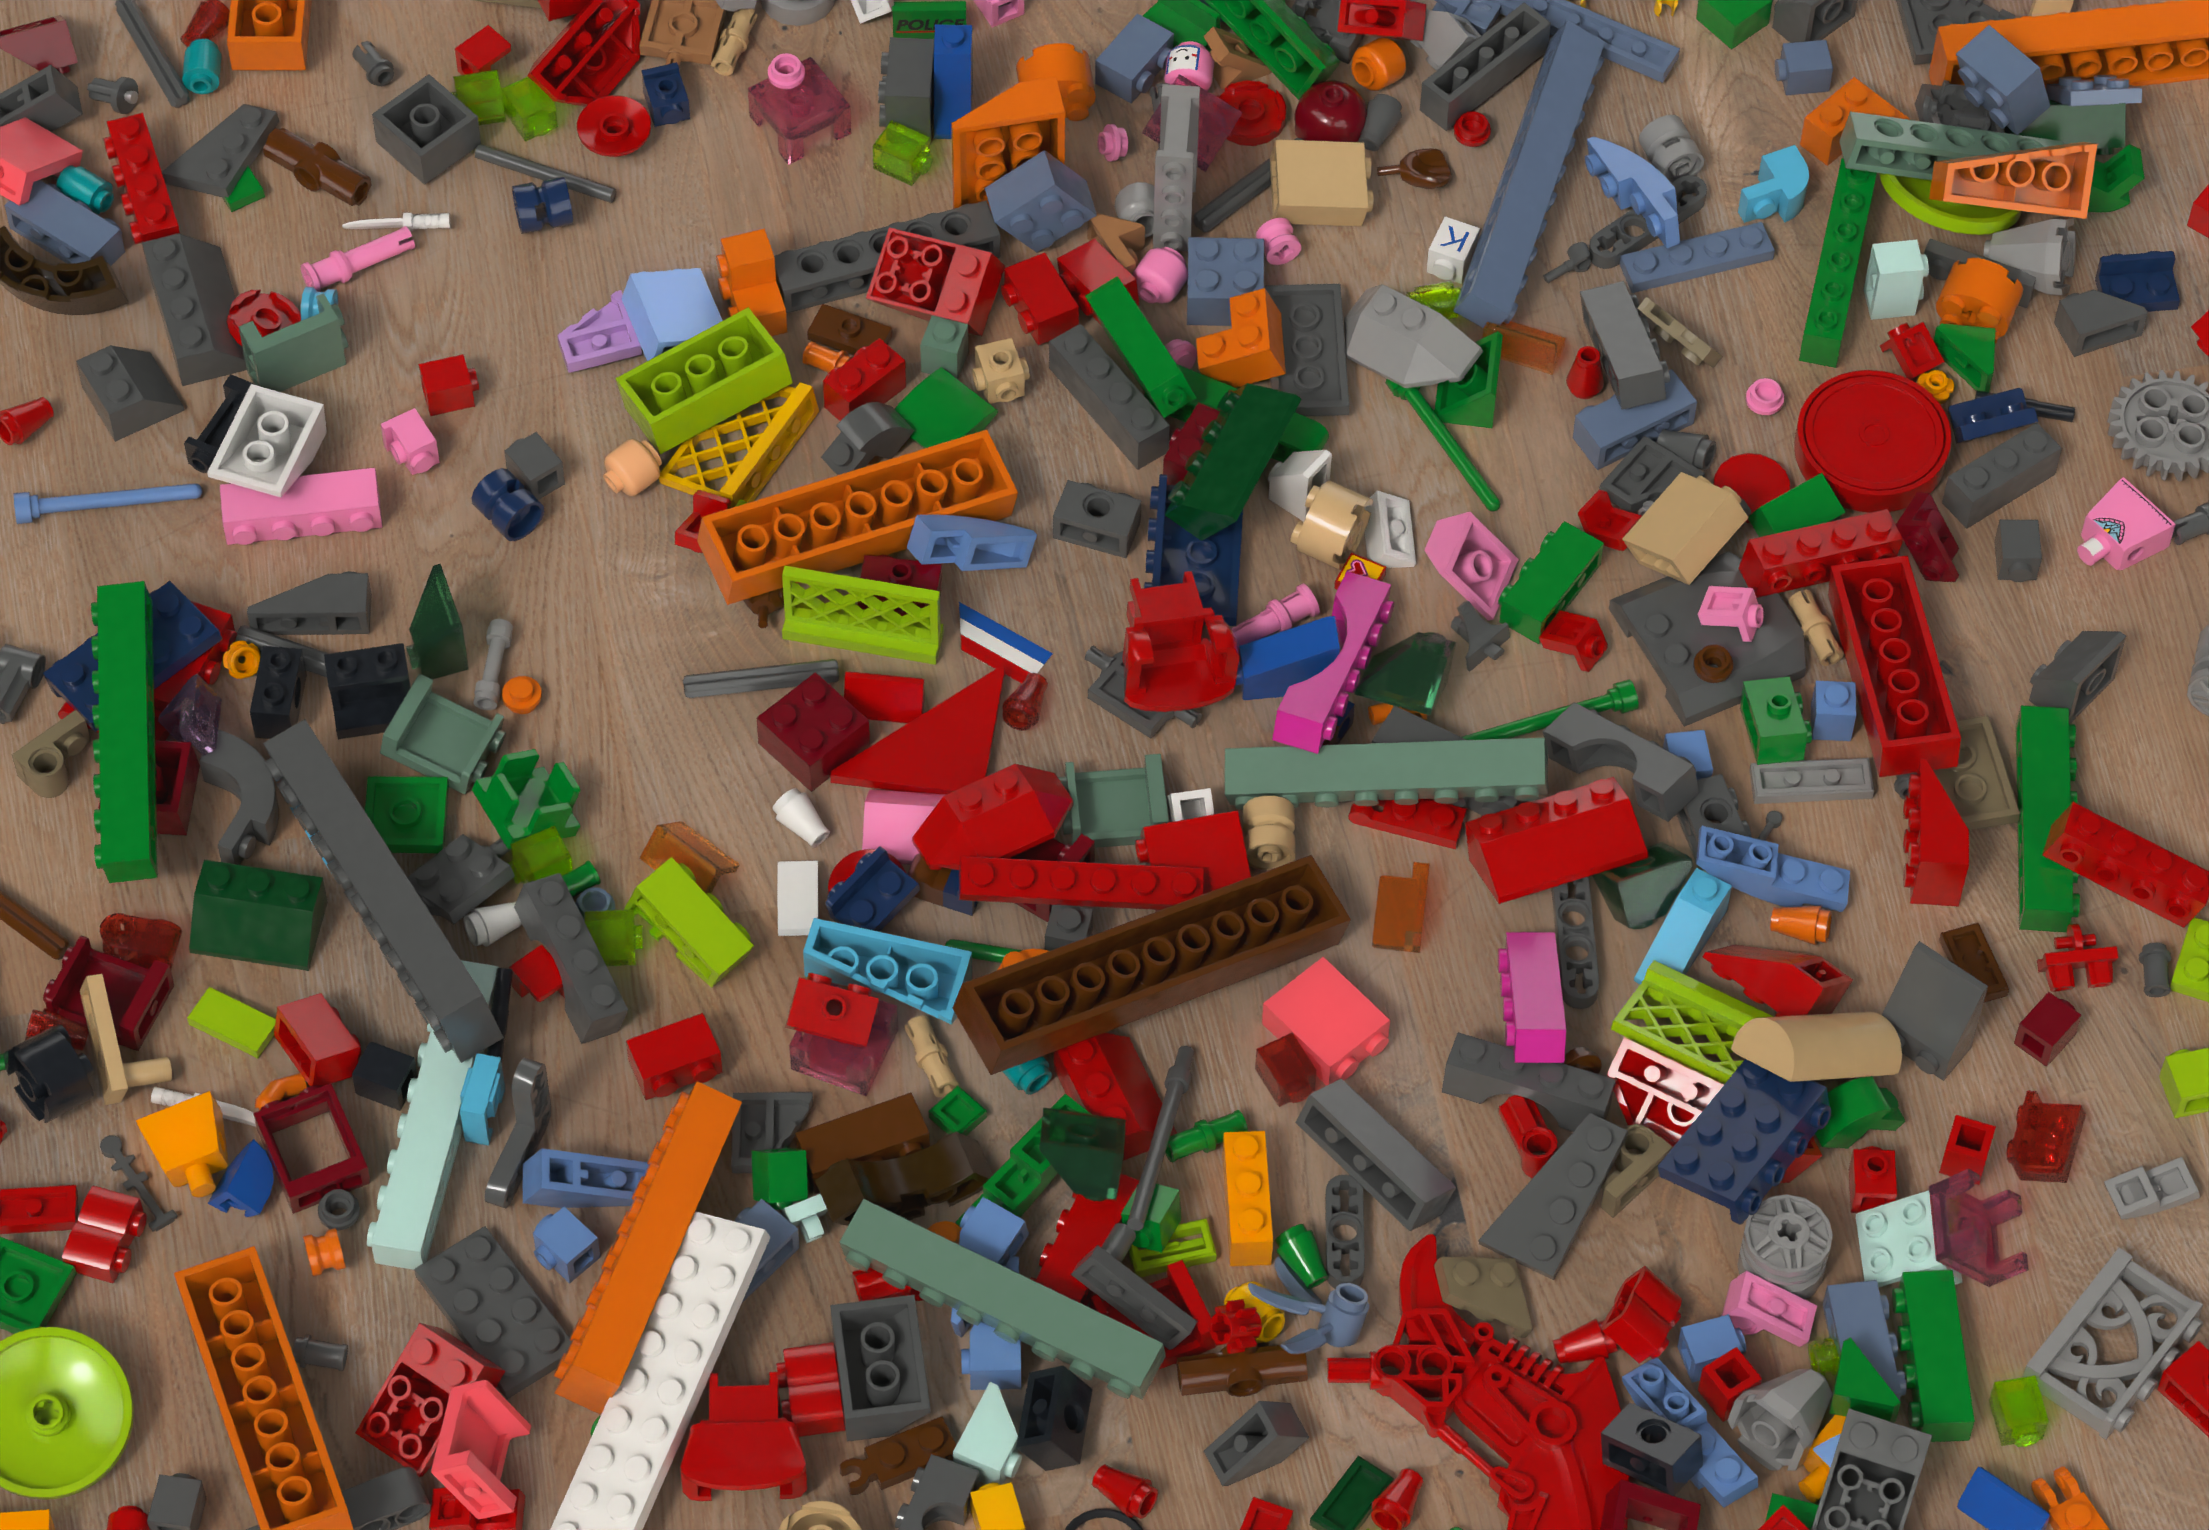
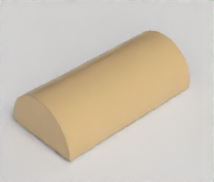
M1875 1012L1755 1018L1745 1023L1739 1029L1731 1047L1733 1053L1790 1082L1899 1074L1902 1060L1901 1042L1896 1029L1887 1018Z

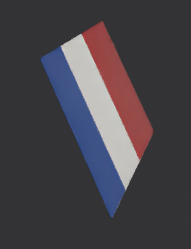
M959 602L961 650L994 669L1005 667V675L1027 687L1053 653Z

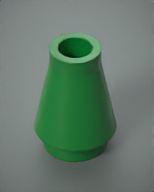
M1298 1224L1287 1229L1275 1239L1279 1247L1276 1252L1304 1282L1307 1289L1317 1287L1329 1278L1324 1268L1313 1231H1307L1304 1224Z

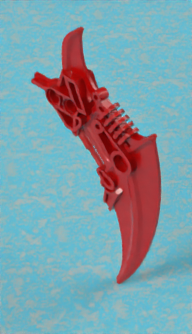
M1434 1234L1426 1235L1410 1249L1402 1264L1399 1279L1401 1320L1393 1344L1386 1345L1377 1352L1370 1351L1369 1358H1327L1328 1383H1369L1370 1390H1375L1382 1396L1391 1397L1423 1424L1430 1437H1439L1457 1454H1462L1489 1477V1486L1499 1494L1497 1507L1509 1517L1507 1530H1600L1606 1494L1620 1480L1629 1482V1475L1603 1464L1601 1432L1621 1412L1605 1358H1596L1586 1369L1577 1373L1564 1374L1565 1369L1560 1365H1557L1551 1371L1554 1362L1546 1358L1539 1365L1543 1356L1539 1352L1535 1351L1527 1358L1531 1351L1529 1346L1523 1344L1516 1351L1520 1343L1516 1338L1512 1337L1506 1345L1494 1339V1329L1489 1323L1480 1322L1474 1328L1468 1325L1451 1305L1442 1301L1434 1264L1437 1261L1436 1236ZM1404 1332L1408 1345H1400ZM1472 1345L1478 1349L1474 1357L1469 1351ZM1388 1366L1395 1367L1401 1373L1398 1375H1388L1383 1372L1382 1368ZM1436 1367L1442 1371V1374L1437 1376L1430 1375L1424 1369ZM1439 1396V1401H1427L1424 1397ZM1453 1412L1467 1428L1509 1464L1508 1468L1500 1466L1493 1468L1469 1447V1442L1446 1423ZM1625 1517L1623 1530H1627L1628 1528L1627 1517Z

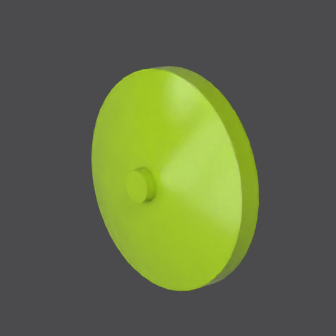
M1879 173L1884 189L1901 208L1923 222L1951 232L1972 235L1997 233L2014 225L2023 212L1929 199L1932 180Z
M39 1327L24 1330L0 1341V1487L18 1496L47 1500L68 1497L93 1486L105 1477L119 1461L126 1449L133 1427V1396L121 1366L101 1344L82 1333L70 1329Z

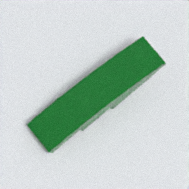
M1064 1094L1010 1149V1158L983 1185V1194L972 1205L976 1207L982 1197L1020 1218L1072 1156L1097 1122L1096 1117L1067 1094ZM964 1212V1213L962 1214V1216L955 1222V1224H957L958 1226H960V1222H961V1220H962V1218H963L965 1212Z

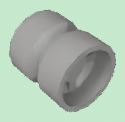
M1665 115L1650 122L1639 135V143L1648 159L1652 161V165L1670 183L1685 175L1695 176L1702 169L1705 159L1694 140L1691 139L1688 130L1679 116Z

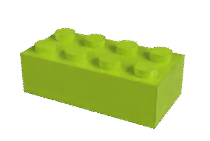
M749 307L615 378L625 409L660 455L793 383L785 353Z

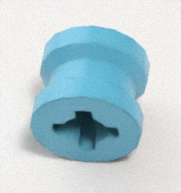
M305 287L301 300V321L319 314L316 296L320 294H325L330 305L335 303L338 305L337 290L327 289L325 292H319L314 287Z

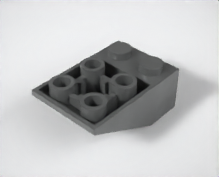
M1848 1409L1811 1530H1903L1933 1435Z

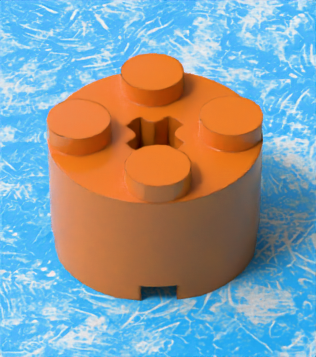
M1053 43L1033 49V56L1026 61L1024 56L1019 59L1016 65L1018 83L1033 79L1057 77L1065 109V118L1071 121H1081L1089 116L1088 109L1094 104L1096 94L1090 59L1085 50L1082 49V53L1075 51V47L1072 44Z
M1968 258L1966 264L1959 265L1958 260L1952 265L1936 302V310L1941 317L1940 324L1996 328V344L1998 339L2004 336L2009 328L2023 295V286L2018 279L2014 284L2007 277L2009 271L1997 263L1981 258Z

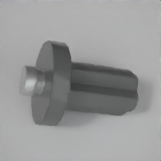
M121 77L116 82L94 78L87 86L91 99L110 103L113 110L120 114L131 112L138 100V85L134 79L129 77Z

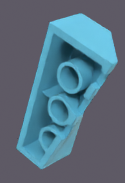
M817 918L813 919L803 950L805 977H808V973H814L831 978L832 983L848 986V983L864 986L872 989L873 992L891 996L951 1025L957 1018L952 1007L962 983L972 979L971 951Z

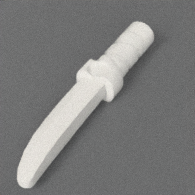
M403 213V218L359 220L345 223L342 227L345 229L402 228L406 226L410 231H413V229L450 228V213L420 215Z
M154 1087L151 1103L173 1106L198 1096L200 1093L195 1092L194 1095ZM217 1101L224 1119L256 1127L253 1112L232 1104Z

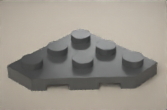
M1896 0L1914 65L1931 63L1939 26L2016 18L2015 15L2004 9L1998 12L1984 4L1983 0Z

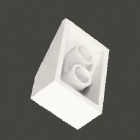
M251 384L207 472L208 477L282 497L312 463L327 433L324 404Z

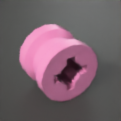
M1286 218L1271 219L1259 227L1256 232L1257 239H1264V255L1266 260L1273 265L1288 263L1298 256L1301 251V244L1298 238L1292 235L1293 227Z

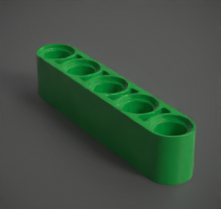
M1178 365L1196 399L1169 416L1186 423L1198 402L1220 411L1217 406L1222 397L1230 389L1235 391L1237 388ZM1145 392L1144 397L1158 411V409L1155 407V405ZM1295 412L1271 458L1284 463L1293 452L1322 450L1329 439V432L1321 423Z

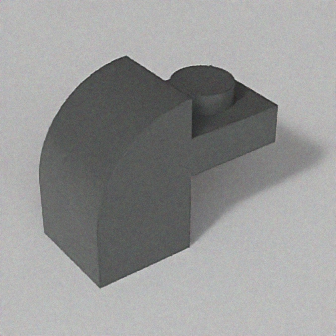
M879 402L867 403L851 411L836 425L841 433L821 458L837 475L866 467L875 455L892 459L912 435L914 429L892 406Z

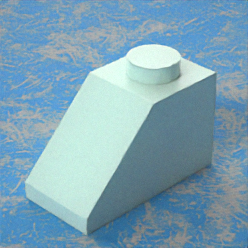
M990 1382L953 1451V1462L978 1470L979 1481L982 1483H1000L1002 1485L1006 1477L1013 1478L1017 1473L1022 1460V1454H1019L1016 1448L1018 1435L997 1384Z

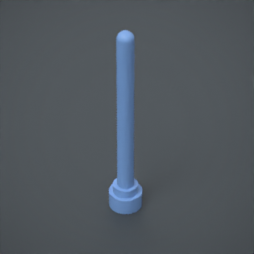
M194 483L38 499V495L30 496V492L14 493V508L17 524L33 523V519L40 518V514L197 499L201 497L203 490L199 484Z

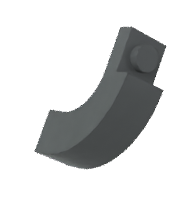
M218 729L199 762L204 782L231 792L241 801L237 814L218 843L221 862L240 865L244 859L251 857L257 841L270 846L279 821L278 800L273 777L260 753L244 740Z

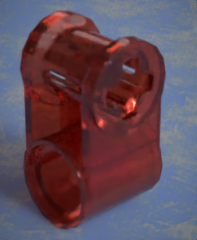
M114 913L107 916L102 921L99 931L103 941V953L150 969L154 960L168 964L170 969H172L182 934L181 928L170 921L141 918L123 913ZM121 924L124 925V930H121ZM115 948H118L119 954L115 953Z

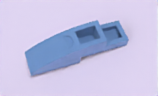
M1597 137L1588 138L1589 155L1585 156V164L1592 177L1597 176L1600 180L1605 196L1607 198L1612 197L1621 210L1632 206L1637 215L1642 214L1653 237L1658 236L1666 248L1680 244L1676 190L1670 181L1652 164L1630 150Z
M1706 826L1700 827L1696 864L1710 875L1732 885L1733 888L1783 907H1800L1805 903L1814 906L1822 905V908L1843 912L1848 904L1850 870L1778 853L1779 844Z
M1658 1357L1649 1360L1622 1376V1382L1637 1406L1653 1411L1661 1417L1701 1434L1703 1466L1690 1479L1698 1490L1705 1487L1724 1508L1758 1488V1476L1707 1422V1411Z

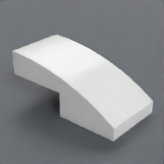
M818 861L778 862V936L809 935L813 919H819Z

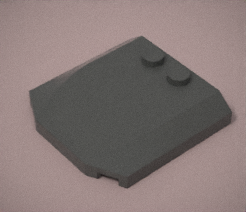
M1730 551L1714 557L1690 585L1667 576L1613 598L1609 602V610L1626 637L1633 636L1665 685V698L1684 727L1740 704L1743 681L1790 676L1791 682L1805 676L1804 631L1779 593L1757 598L1758 604H1761L1763 607L1764 618L1762 626L1756 629L1752 642H1743L1738 627L1701 625L1698 612L1709 586L1748 588L1738 569L1742 559ZM1719 645L1729 652L1733 659V670L1728 679L1719 683H1709L1696 675L1693 668L1694 658L1704 647ZM1714 664L1708 665L1713 668H1718V666Z

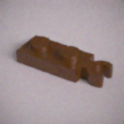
M943 1416L864 1447L866 1459L850 1458L840 1464V1474L842 1477L850 1473L860 1475L858 1480L848 1483L850 1495L863 1493L868 1488L869 1483L877 1480L880 1489L883 1490L913 1478L919 1467H926L931 1454L953 1461V1451L956 1443Z

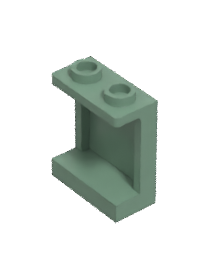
M320 294L316 296L319 314L264 337L261 336L253 321L239 326L246 369L253 383L264 388L282 392L346 365L344 349L348 348V342L340 327L345 325V322L336 303L330 305L325 294Z
M419 674L383 734L380 754L425 776L448 777L449 787L466 795L471 784L475 783L476 779L484 777L489 765L485 760L490 751L496 754L506 737V732L502 730L504 716L497 713L491 721L431 692L433 680Z
M1161 754L1145 755L1144 768L1075 773L1074 763L1065 762V776L1058 777V779L1072 797L1074 805L1068 811L1062 827L1064 835L1071 834L1072 845L1081 833L1095 841V848L1135 845V840L1141 839L1140 834L1143 827L1169 823Z

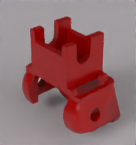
M1192 571L1184 572L1183 583L1141 588L1138 578L1130 579L1129 588L1133 601H1129L1127 604L1126 615L1130 627L1126 628L1122 657L1124 664V701L1130 707L1143 711L1169 712L1204 707L1219 702L1231 695L1236 685L1240 657L1238 644L1232 629L1224 622L1223 616H1215L1211 607L1203 608ZM1204 620L1212 643H1210L1208 638H1201Z
M769 1372V1385L719 1386L718 1373L710 1374L709 1420H700L699 1424H694L690 1427L689 1439L680 1466L682 1490L690 1500L712 1501V1488L746 1491L780 1486V1499H795L802 1497L806 1492V1463L798 1436L797 1424L787 1421V1418H780L778 1372Z

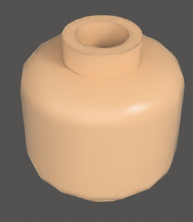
M628 439L605 457L604 465L607 472L603 475V478L615 493L622 491L628 496H637L658 480L660 476L659 466L662 465V460L653 446L646 440L639 442L635 439Z

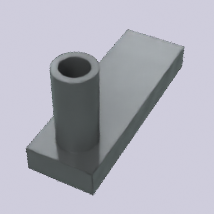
M1117 1223L1113 1226L1102 1247L1097 1245L1077 1263L1071 1275L1155 1340L1162 1342L1168 1350H1171L1192 1332L1197 1321L1121 1263L1136 1239V1233L1126 1224Z

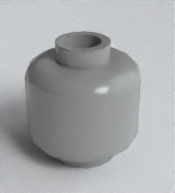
M1136 182L1120 190L1116 196L1114 207L1118 218L1144 225L1145 237L1153 235L1155 187L1146 182Z

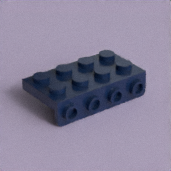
M1160 474L1159 486H1151L1150 509L1157 510V518H1149L1148 541L1155 542V549L1147 550L1146 573L1153 574L1152 582L1144 583V588L1183 583L1184 572L1192 571L1203 608L1211 607L1215 616L1222 615L1224 622L1229 626H1236L1243 510L1236 522L1200 541L1165 516L1171 504L1168 496L1175 485H1167L1168 475Z
M171 581L150 593L153 607L154 689L223 639L220 631ZM91 636L70 654L56 661L43 674L51 691L57 697H62L74 710H77L86 720V723L97 732L99 729H96L94 726L92 708L93 705L99 704V694L94 693L92 671L98 670V660H95L93 657Z
M1745 1059L1658 1165L1659 1177L1730 1209L1731 1221L1739 1225L1743 1224L1749 1215H1754L1758 1211L1762 1199L1772 1186L1775 1187L1782 1181L1786 1169L1793 1160L1803 1155L1809 1140L1817 1130H1821L1827 1125L1831 1117L1827 1087L1812 1080L1790 1082Z

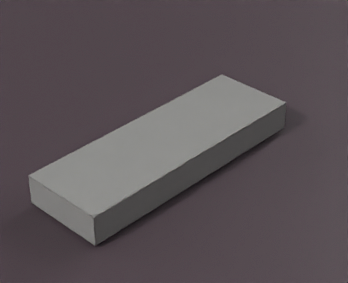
M1869 758L1807 760L1757 765V763L1750 764L1749 772L1754 804L1873 799L1874 787Z

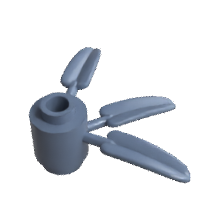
M1279 1256L1275 1260L1274 1267L1278 1277L1292 1296L1253 1283L1248 1284L1252 1295L1273 1307L1303 1316L1309 1314L1310 1310L1322 1314L1318 1330L1310 1328L1280 1345L1286 1352L1302 1354L1315 1350L1326 1344V1342L1334 1347H1345L1354 1345L1358 1341L1369 1310L1368 1294L1361 1287L1351 1283H1341L1335 1290L1330 1292L1326 1305H1323L1321 1299L1311 1289L1306 1288L1304 1282Z

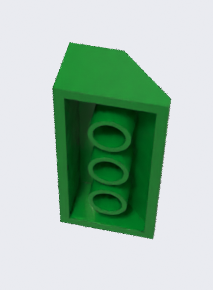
M1204 0L1213 10L1220 14V18L1298 100L1312 85L1330 78L1341 62L1336 57L1333 49L1328 44L1323 43L1311 31L1306 20L1297 16L1287 6L1285 0Z

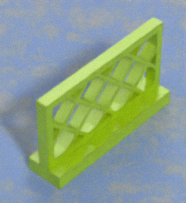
M784 566L782 581L785 621L782 628V639L936 665L944 634V624H941L940 591ZM796 582L806 583L811 587L804 589ZM835 588L846 590L849 594L842 595ZM822 594L827 599H829L830 602L824 603L816 596ZM873 595L884 596L888 600L882 602ZM861 601L869 608L863 610L855 603ZM913 601L926 603L930 605L920 608L917 605H915ZM899 607L908 614L901 616L893 609Z
M1653 960L1647 969L1644 980L1615 1017L1610 1030L1725 1084L1744 1061H1733L1729 1054L1733 1053L1731 1047L1739 1029L1752 1019L1774 1016ZM1669 1017L1673 1025L1659 1026L1655 1018ZM1643 1019L1647 1027H1639L1627 1020ZM1706 1035L1710 1042L1696 1043L1692 1036ZM1680 1036L1684 1044H1674L1668 1041L1666 1037ZM1717 1054L1721 1062H1712L1704 1058L1703 1055Z

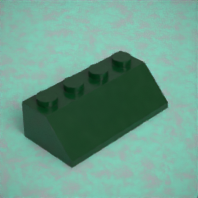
M1249 383L1235 391L1231 389L1227 391L1217 406L1220 410L1217 419L1212 420L1201 435L1204 443L1200 451H1195L1185 465V470L1188 472L1184 480L1179 481L1168 496L1171 504L1165 516L1200 541L1236 522L1295 413L1301 398L1296 394Z

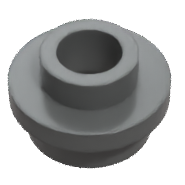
M342 1189L328 1192L318 1205L319 1219L329 1229H347L356 1223L360 1215V1206L357 1198ZM339 1208L346 1210L341 1215L332 1214L334 1210Z

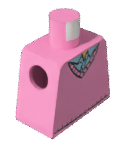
M2123 477L2087 514L2081 533L2085 542L2078 546L2077 552L2081 560L2087 565L2092 566L2104 558L2116 570H2123L2169 547L2176 524Z

